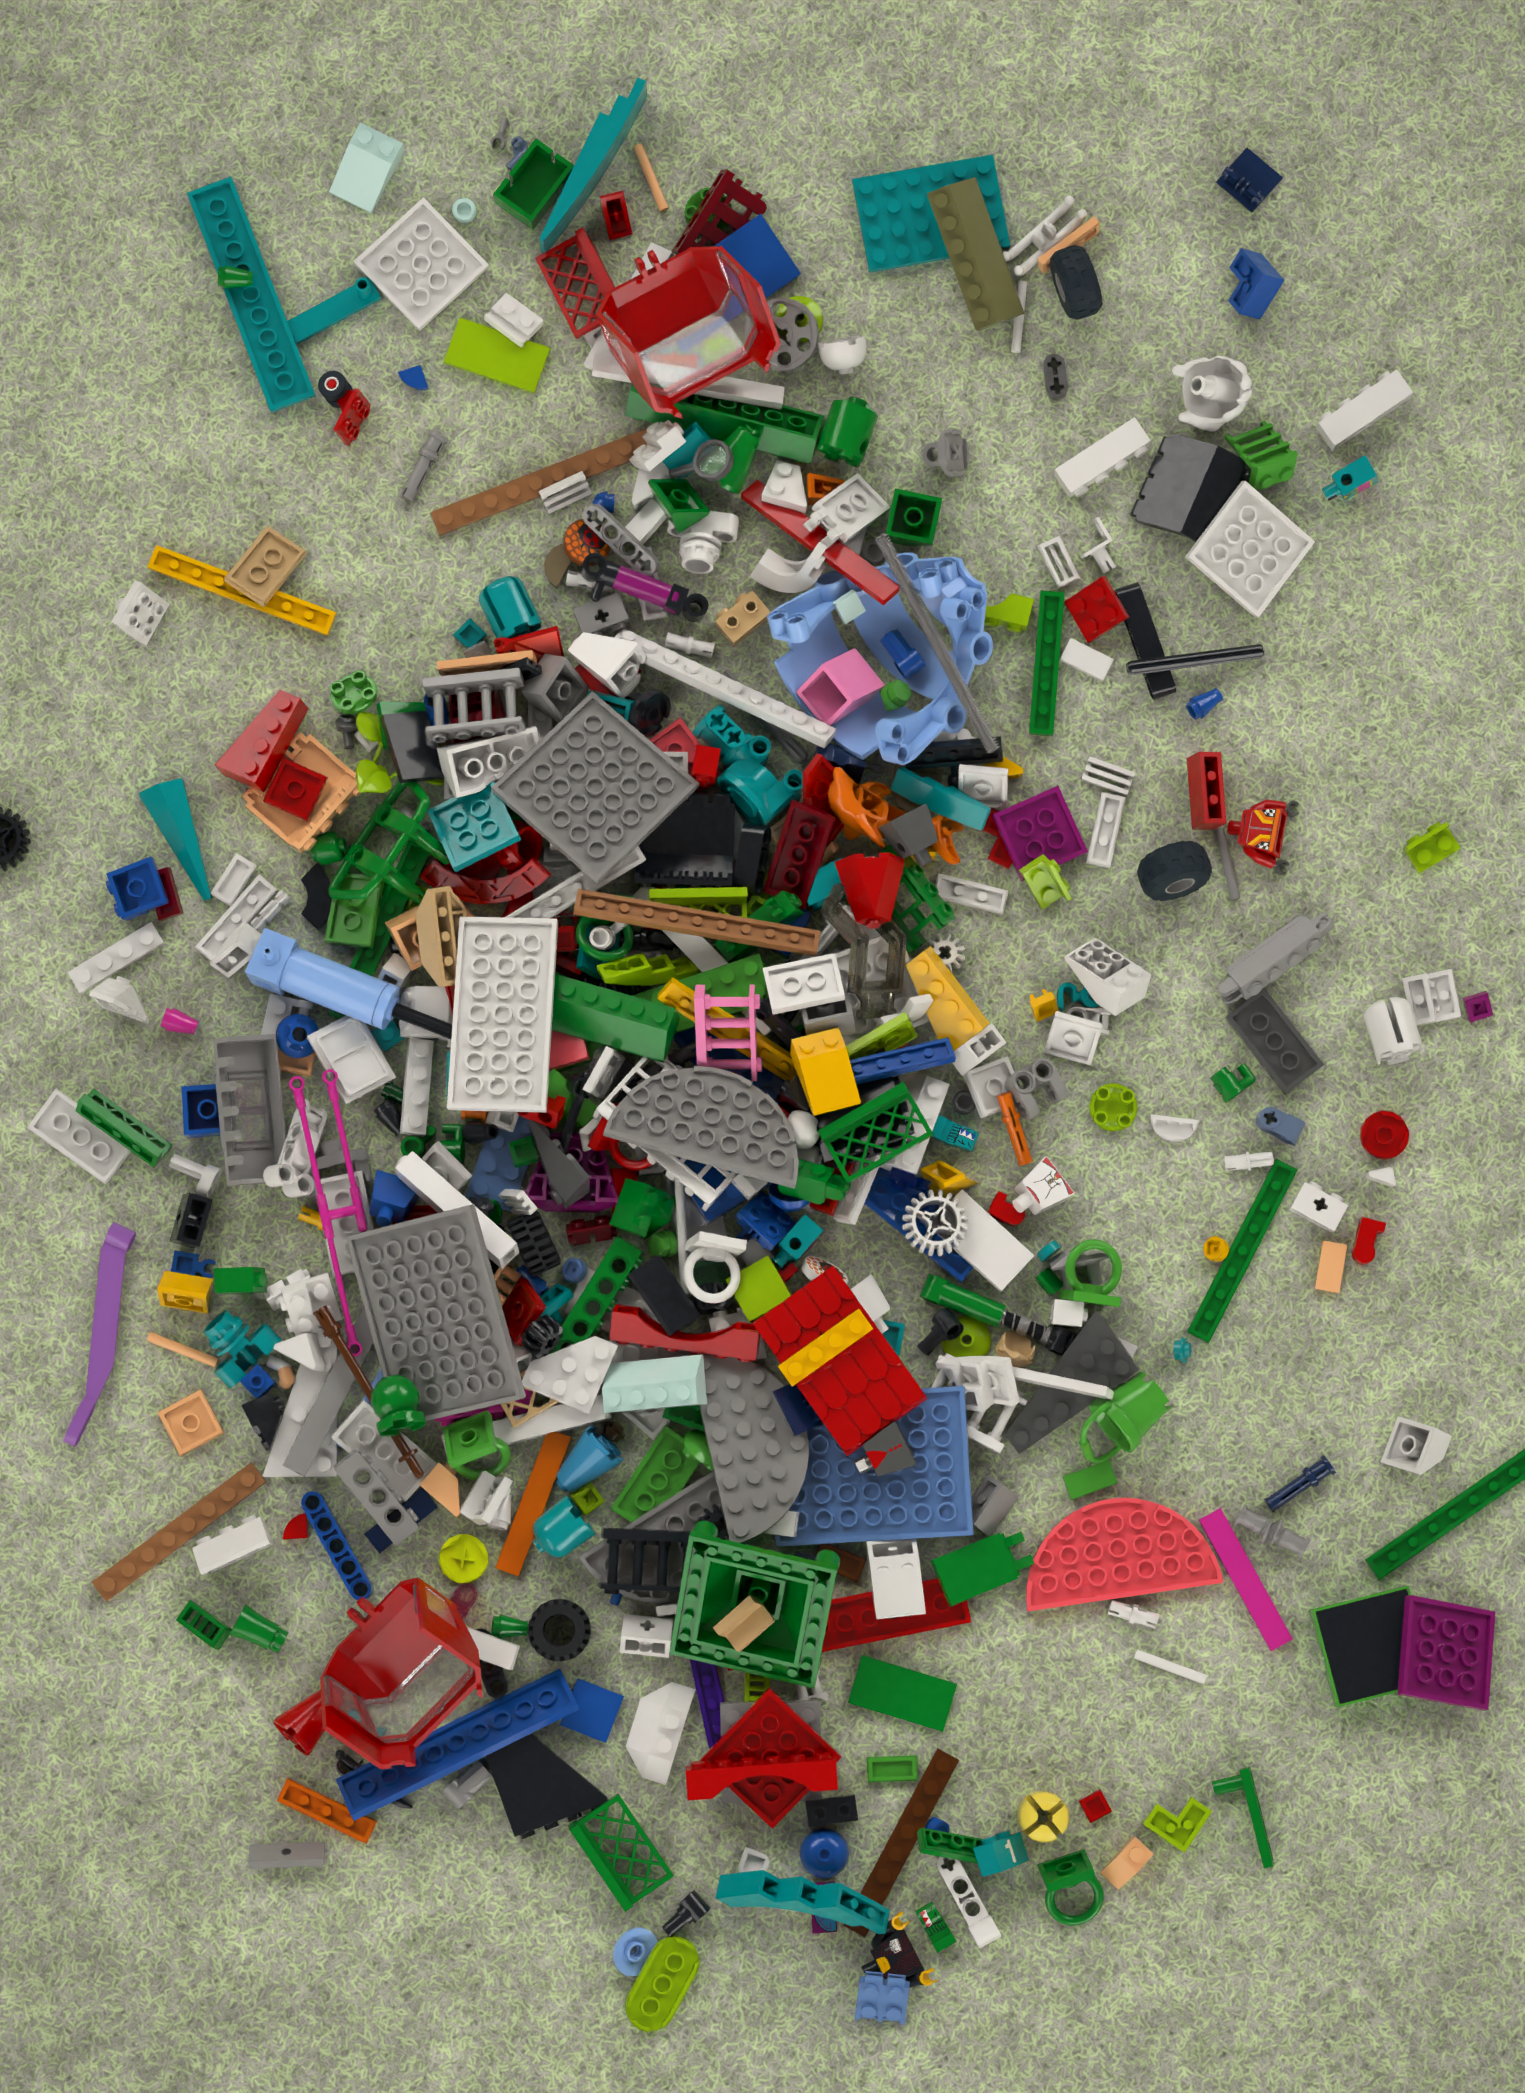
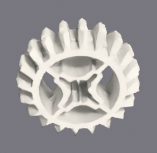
M929 1190L928 1198L921 1192L919 1194L920 1201L913 1198L911 1204L914 1207L906 1206L905 1211L910 1215L906 1214L902 1217V1220L909 1222L904 1224L902 1229L905 1231L911 1230V1232L906 1234L905 1238H914L915 1240H913L911 1246L915 1247L919 1243L921 1245L920 1253H923L925 1248H928L929 1256L933 1255L934 1249H937L938 1256H942L943 1248L950 1254L952 1252L951 1245L958 1248L960 1242L957 1239L965 1240L966 1235L961 1231H968L969 1226L962 1224L968 1221L969 1217L960 1215L965 1212L966 1208L964 1206L957 1208L956 1206L960 1203V1200L955 1199L952 1203L950 1201L951 1193H948L946 1198H943L942 1190L938 1191L937 1197L934 1196L933 1190ZM928 1205H940L939 1209L934 1213L920 1211ZM946 1210H949L952 1214L955 1228L951 1227V1224L945 1220ZM940 1213L939 1225L941 1227H934L932 1233H930L932 1228V1221L930 1219L934 1220ZM916 1218L920 1219V1222L926 1226L927 1231L924 1237L917 1229ZM937 1233L951 1235L943 1241H931L932 1237Z

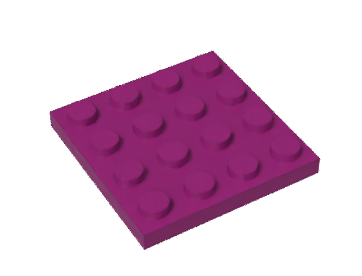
M1414 1595L1405 1596L1397 1695L1481 1711L1489 1710L1496 1612Z

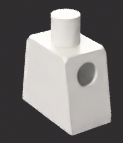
M871 1274L851 1288V1291L879 1331L884 1333L889 1328L881 1316L890 1310V1306Z

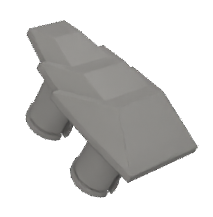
M1066 1250L1052 1257L1048 1262L1051 1270H1061L1063 1289L1073 1290L1067 1281L1065 1273L1066 1260L1071 1252ZM1101 1250L1085 1251L1078 1257L1075 1267L1085 1266L1087 1284L1099 1285L1103 1283L1099 1263L1101 1260L1108 1259L1109 1257Z

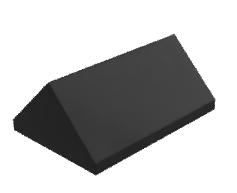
M659 1254L628 1274V1277L668 1336L692 1325L700 1317L699 1312Z

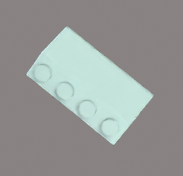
M703 1354L611 1363L602 1386L604 1413L707 1404Z

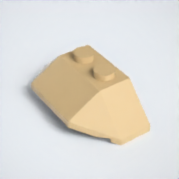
M450 886L427 889L415 914L421 964L439 987L455 985L459 918L467 917L466 907L453 893Z

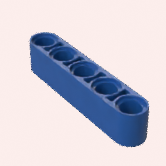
M307 1492L301 1499L302 1508L350 1595L354 1599L359 1600L361 1597L355 1593V1586L363 1582L367 1585L368 1592L362 1597L366 1600L369 1599L373 1593L372 1583L325 1498L318 1492ZM311 1496H317L320 1501L319 1507L315 1510H311L307 1506V1500ZM325 1517L329 1518L332 1522L331 1528L326 1532L319 1528L320 1520ZM335 1539L342 1540L344 1548L340 1553H334L331 1550V1543ZM349 1560L353 1561L356 1566L355 1572L351 1575H347L343 1571L344 1563Z

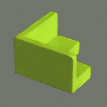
M1193 1797L1189 1798L1177 1817L1156 1803L1141 1824L1185 1853L1212 1811Z

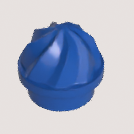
M608 491L598 493L594 497L592 504H600L609 513H614V494H608Z

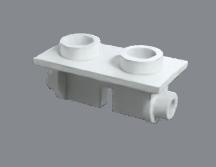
M306 1268L304 1270L299 1269L286 1278L290 1285L309 1279L311 1275ZM282 1280L267 1287L264 1293L267 1302L274 1311L281 1309L278 1297L283 1296L280 1287L285 1286Z

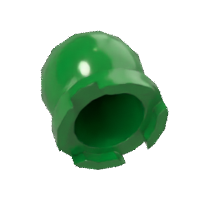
M394 1374L383 1377L371 1392V1406L374 1413L381 1418L376 1423L380 1436L399 1435L398 1430L410 1427L412 1432L426 1425L424 1412L417 1411L420 1404L419 1391L415 1384L405 1376Z

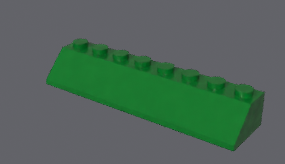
M633 384L629 391L625 411L626 416L632 417L635 420H645L652 423H664L669 420L672 424L676 422L683 431L696 421L710 438L725 441L740 425L745 427L746 424H749L759 431L757 435L760 437L756 451L760 450L777 457L783 456L800 463L806 462L810 464L824 421V415L782 405L780 410L695 394L673 404L682 415V418L674 417L673 414L654 411L640 396ZM651 387L652 389L659 391L667 390L662 388Z
M555 974L552 1031L659 1062H665L680 1020L676 1008Z

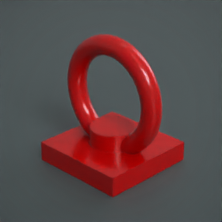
M620 1102L613 1103V1104H614L615 1106H618ZM602 1116L588 1147L594 1151L610 1150L614 1160L622 1167L630 1170H642L651 1166L652 1164L648 1162L647 1157L641 1160L628 1159L619 1149L618 1142L620 1140L603 1136L608 1120Z

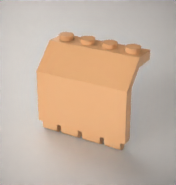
M299 732L289 745L294 749L293 753L287 750L283 757L328 777L308 822L263 802L277 770L265 792L249 787L241 797L248 802L245 805L248 810L286 843L302 854L304 850L309 851L316 844L317 840L315 838L321 831L325 833L332 826L333 822L331 820L337 813L341 815L350 805L348 801L353 796L357 797L361 793L358 791L356 772L347 767L311 734L305 737Z

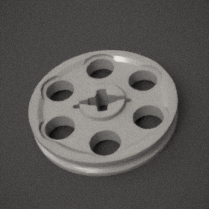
M789 298L769 300L767 304L774 324L776 323L778 328L784 331L788 330L786 334L787 341L780 339V347L777 352L773 353L769 361L771 364L770 369L777 371L794 370L804 365L813 356L819 341L817 321L813 313L796 300ZM780 303L784 304L787 308V313L783 317H777L774 313L775 306ZM801 313L806 314L808 317V324L805 327H799L796 324V317ZM752 316L747 326V341L755 327ZM806 337L810 340L811 345L807 351L803 352L798 348V342L801 338ZM782 352H788L791 355V362L786 366L781 365L778 360Z

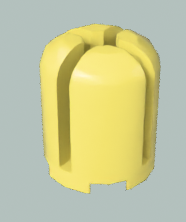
M1034 1791L1025 1796L1020 1802L1017 1812L1018 1824L1022 1832L1032 1840L1042 1843L1058 1839L1056 1836L1059 1833L1063 1834L1067 1830L1070 1820L1066 1804L1057 1795L1047 1791ZM1038 1809H1042L1043 1812L1044 1810L1048 1811L1049 1814L1046 1816L1048 1820L1043 1823L1042 1820L1041 1823L1037 1822L1038 1813L1036 1811Z

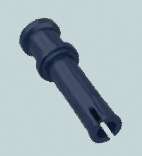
M1324 1455L1320 1457V1461L1311 1467H1305L1302 1471L1303 1474L1264 1499L1272 1512H1275V1510L1310 1486L1317 1487L1319 1481L1328 1475L1336 1473Z

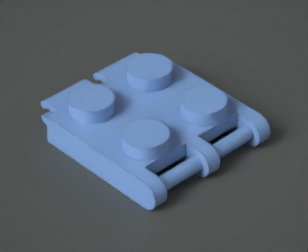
M866 1971L865 1977L860 1976L855 2019L860 2020L861 2017L877 2019V2022H882V2020L897 2021L901 2025H905L910 1982L905 1981L906 1975L888 1973V1978L883 1979V1973Z

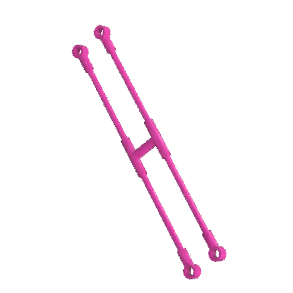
M328 1069L323 1072L322 1080L327 1085L330 1102H332L351 1186L349 1190L352 1206L329 1210L326 1195L323 1194L305 1112L306 1103L302 1089L304 1087V1080L299 1076L292 1077L288 1082V1086L293 1091L296 1108L299 1109L317 1191L316 1199L325 1239L328 1241L346 1323L344 1327L348 1341L347 1346L350 1349L353 1344L357 1345L358 1352L353 1354V1356H358L362 1352V1346L357 1341L355 1327L350 1318L333 1240L335 1236L331 1220L355 1215L358 1231L365 1232L368 1228L360 1190L356 1185L338 1103L339 1095L336 1085L338 1074L335 1070ZM328 1072H331L334 1075L332 1081H328L326 1079V1074ZM294 1079L300 1081L299 1088L293 1087L292 1082Z

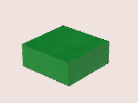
M532 1136L508 1143L515 1168L539 1161Z

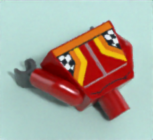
M1265 799L1253 805L1250 809L1244 810L1241 821L1230 820L1227 832L1230 835H1238V844L1243 847L1244 853L1255 863L1269 869L1274 868L1275 873L1278 875L1286 874L1280 871L1279 865L1283 863L1289 866V862L1286 860L1276 861V858H1280L1287 816L1293 818L1299 814L1298 812H1292L1290 806L1297 807L1299 803L1291 801L1286 804L1284 801Z

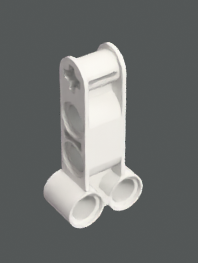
M305 1099V1112L315 1153L327 1119V1111L324 1109L319 1110L312 1106L309 1100ZM297 1108L278 1163L268 1166L263 1173L264 1181L269 1187L282 1186L284 1194L289 1198L309 1195L314 1190V1180L308 1174L311 1163L299 1109Z
M939 1857L937 1862L939 1872L964 1916L979 1949L1000 1938L1001 1934L991 1915H988L960 1861L948 1858L949 1861L954 1860L956 1862L953 1864L954 1870H943L942 1866L945 1865L944 1860L947 1858ZM962 1880L968 1884V1889L965 1893L958 1894L954 1891V1884L957 1881ZM969 1903L978 1904L980 1907L979 1914L969 1916L965 1911L966 1906Z

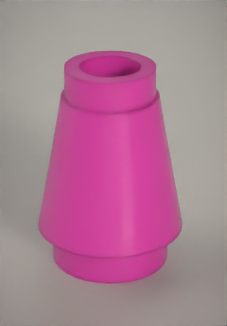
M166 1008L160 1026L166 1028L165 1031L194 1035L198 1021L175 1008Z

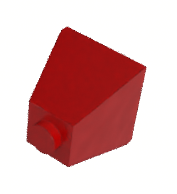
M886 852L878 853V857H864V854H853L836 861L835 866L855 921L869 929L879 928L881 924L891 921L904 867V859Z

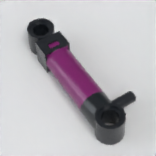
M599 553L587 555L581 565L582 577L589 582H596L590 599L594 602L600 600L606 585L662 607V611L678 617L682 611V615L689 622L700 621L708 610V600L702 594L694 593L687 597L690 589L677 584L672 586L606 560ZM588 564H597L599 566L600 571H590L588 568ZM689 604H698L701 611L697 613L691 611Z

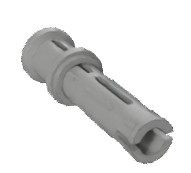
M429 430V437L424 447L419 450L420 457L400 493V497L414 503L417 493L433 463L438 462V455L443 445L449 441L445 436Z

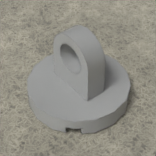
M956 428L944 430L938 442L929 443L924 447L922 454L924 462L928 466L941 467L942 471L949 477L962 476L965 473L963 469L967 468L969 464V447L966 439L961 437L963 433ZM936 448L938 459L933 461L931 454Z

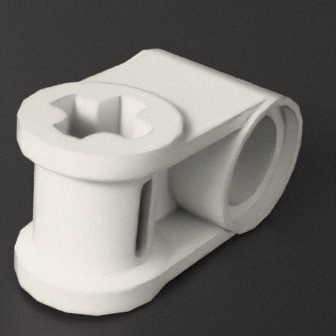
M1073 1007L1066 1013L1069 1015L1077 1013L1081 1018L1095 1022L1100 1020V1023L1103 1024L1100 1035L1107 1036L1110 1033L1107 1028L1111 1013L1106 1009Z

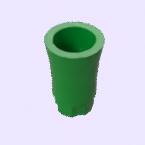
M245 1604L230 1635L254 1643L266 1650L269 1648L279 1653L289 1632L278 1628V1624L263 1617Z

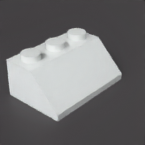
M249 1516L241 1520L243 1525L237 1528H233L230 1525L219 1530L220 1535L213 1539L209 1535L197 1540V1546L193 1547L192 1550L201 1575H209L274 1545L263 1517Z

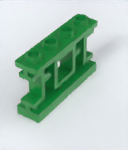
M890 844L881 851V853L889 852L898 856ZM911 856L904 858L903 872L905 874L901 875L899 886L904 883L916 899V902L904 911L897 900H895L891 921L882 924L887 932L899 929L908 955L917 951L927 942L920 933L927 925L933 922L937 929L940 930L956 919L951 906L943 901L938 894L937 887L928 881L922 867H919L918 863H915ZM925 902L934 912L927 918L918 909ZM910 914L918 924L911 931L903 921Z

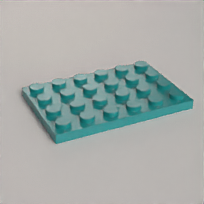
M993 154L852 179L869 273L950 259L927 193L974 177L977 179L1001 249H1009L1011 245Z

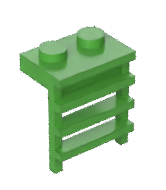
M1265 420L1260 423L1261 427L1235 437H1231L1230 434L1225 435V440L1251 468L1249 484L1257 491L1267 489L1272 485L1293 478L1298 455L1296 450L1292 451L1289 448L1290 444L1287 441L1284 442L1281 439L1282 435L1279 432L1275 433L1273 425L1271 423L1267 424ZM1265 435H1269V436H1267V437H1264V438L1259 439V440H1257V441H1254V442H1251V443H1249V444L1243 445V446H1241V447L1239 446V445H1242V444L1247 443V442H1249V441H1252V440H1255V439H1257V438L1263 437V436H1265ZM1277 444L1276 446L1270 447V448H1268V449L1262 450V451L1257 452V453H1254V454H1252V455H1249V456L1247 455V454L1253 453V452H1255V451H1258V450H1260V449L1266 448V447H1268V446Z

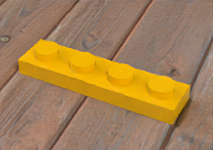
M857 1309L777 1367L789 1384L794 1386L873 1330L860 1309Z

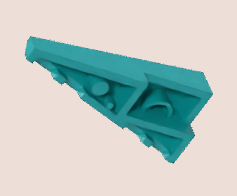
M179 778L158 783L139 792V797L204 901L211 900L208 879L184 780Z

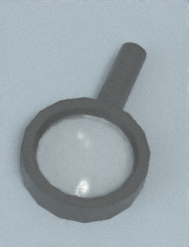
M717 439L708 440L702 443L696 450L693 462L670 469L669 476L671 479L696 472L704 480L718 481L731 471L734 463L733 452L723 441Z

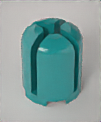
M507 576L499 578L484 587L480 592L479 603L496 638H514L535 632L542 627L538 612L523 582L518 577Z

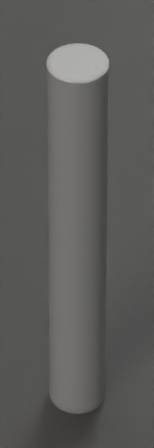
M1224 828L1215 829L1230 899L1237 900L1240 899V894Z

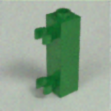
M783 890L775 897L769 898L761 908L748 918L790 925L803 915L804 912L800 908L802 903L796 894H790ZM723 940L715 942L727 963L747 958L760 948L758 946Z

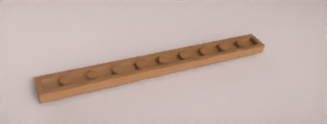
M647 428L430 512L439 536L541 497L539 494L540 490L580 471L588 479L631 462L629 459L634 456L633 452L641 445H647L642 437L647 433Z
M578 889L573 915L810 956L817 955L821 932L820 930Z

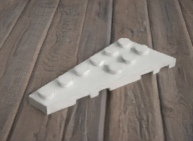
M319 1328L320 1331L313 1334H316L325 1369L324 1371H316L300 1363L263 1477H304L282 1465L338 1357L336 1345L332 1339L324 1337L323 1328ZM337 1415L305 1477H337V1473L333 1468L337 1464V1442L331 1438L332 1434L337 1430Z

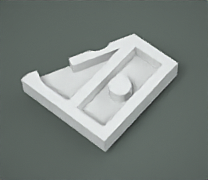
M776 460L762 493L761 501L806 513L807 501L800 466Z

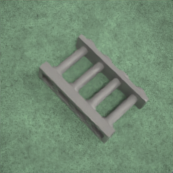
M520 668L423 678V687L427 696L433 698L434 726L425 727L429 741L441 743L448 739L467 740L475 736L492 737L495 734L502 733L514 735L526 730L523 718L521 716L516 717L515 689L517 687H524V678ZM504 689L506 695V718L492 719L491 692ZM481 692L482 721L468 722L467 695L469 693ZM456 694L458 723L444 725L443 697Z

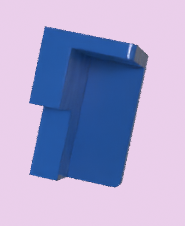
M1241 248L1229 267L1240 282L1228 301L1239 314L1261 319L1283 284L1284 279L1263 254Z

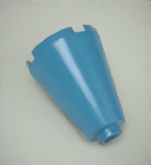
M593 1425L585 1429L556 1474L558 1478L556 1483L565 1492L568 1490L570 1492L578 1490L620 1465L624 1458L618 1457L621 1452L611 1439L605 1436L604 1433L598 1435L595 1432L598 1428Z

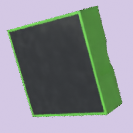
M1402 1586L1309 1610L1316 1639L1324 1656L1325 1673L1334 1707H1341L1398 1692L1405 1596L1411 1595L1409 1586Z

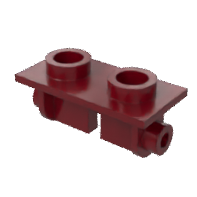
M599 1215L594 1220L588 1221L575 1219L570 1224H566V1233L569 1234L567 1235L568 1243L574 1244V1246L591 1243L590 1234L595 1235L596 1242L613 1240V1237L617 1236L616 1227L609 1225L611 1217L608 1215Z

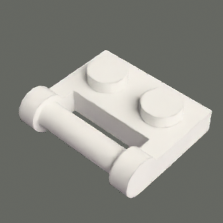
M270 994L261 1035L276 1034L279 1023L292 1014L293 1007L299 1008L298 1014L308 1016L309 1010H312L313 1003ZM295 1028L294 1040L302 1042L305 1031L303 1028Z

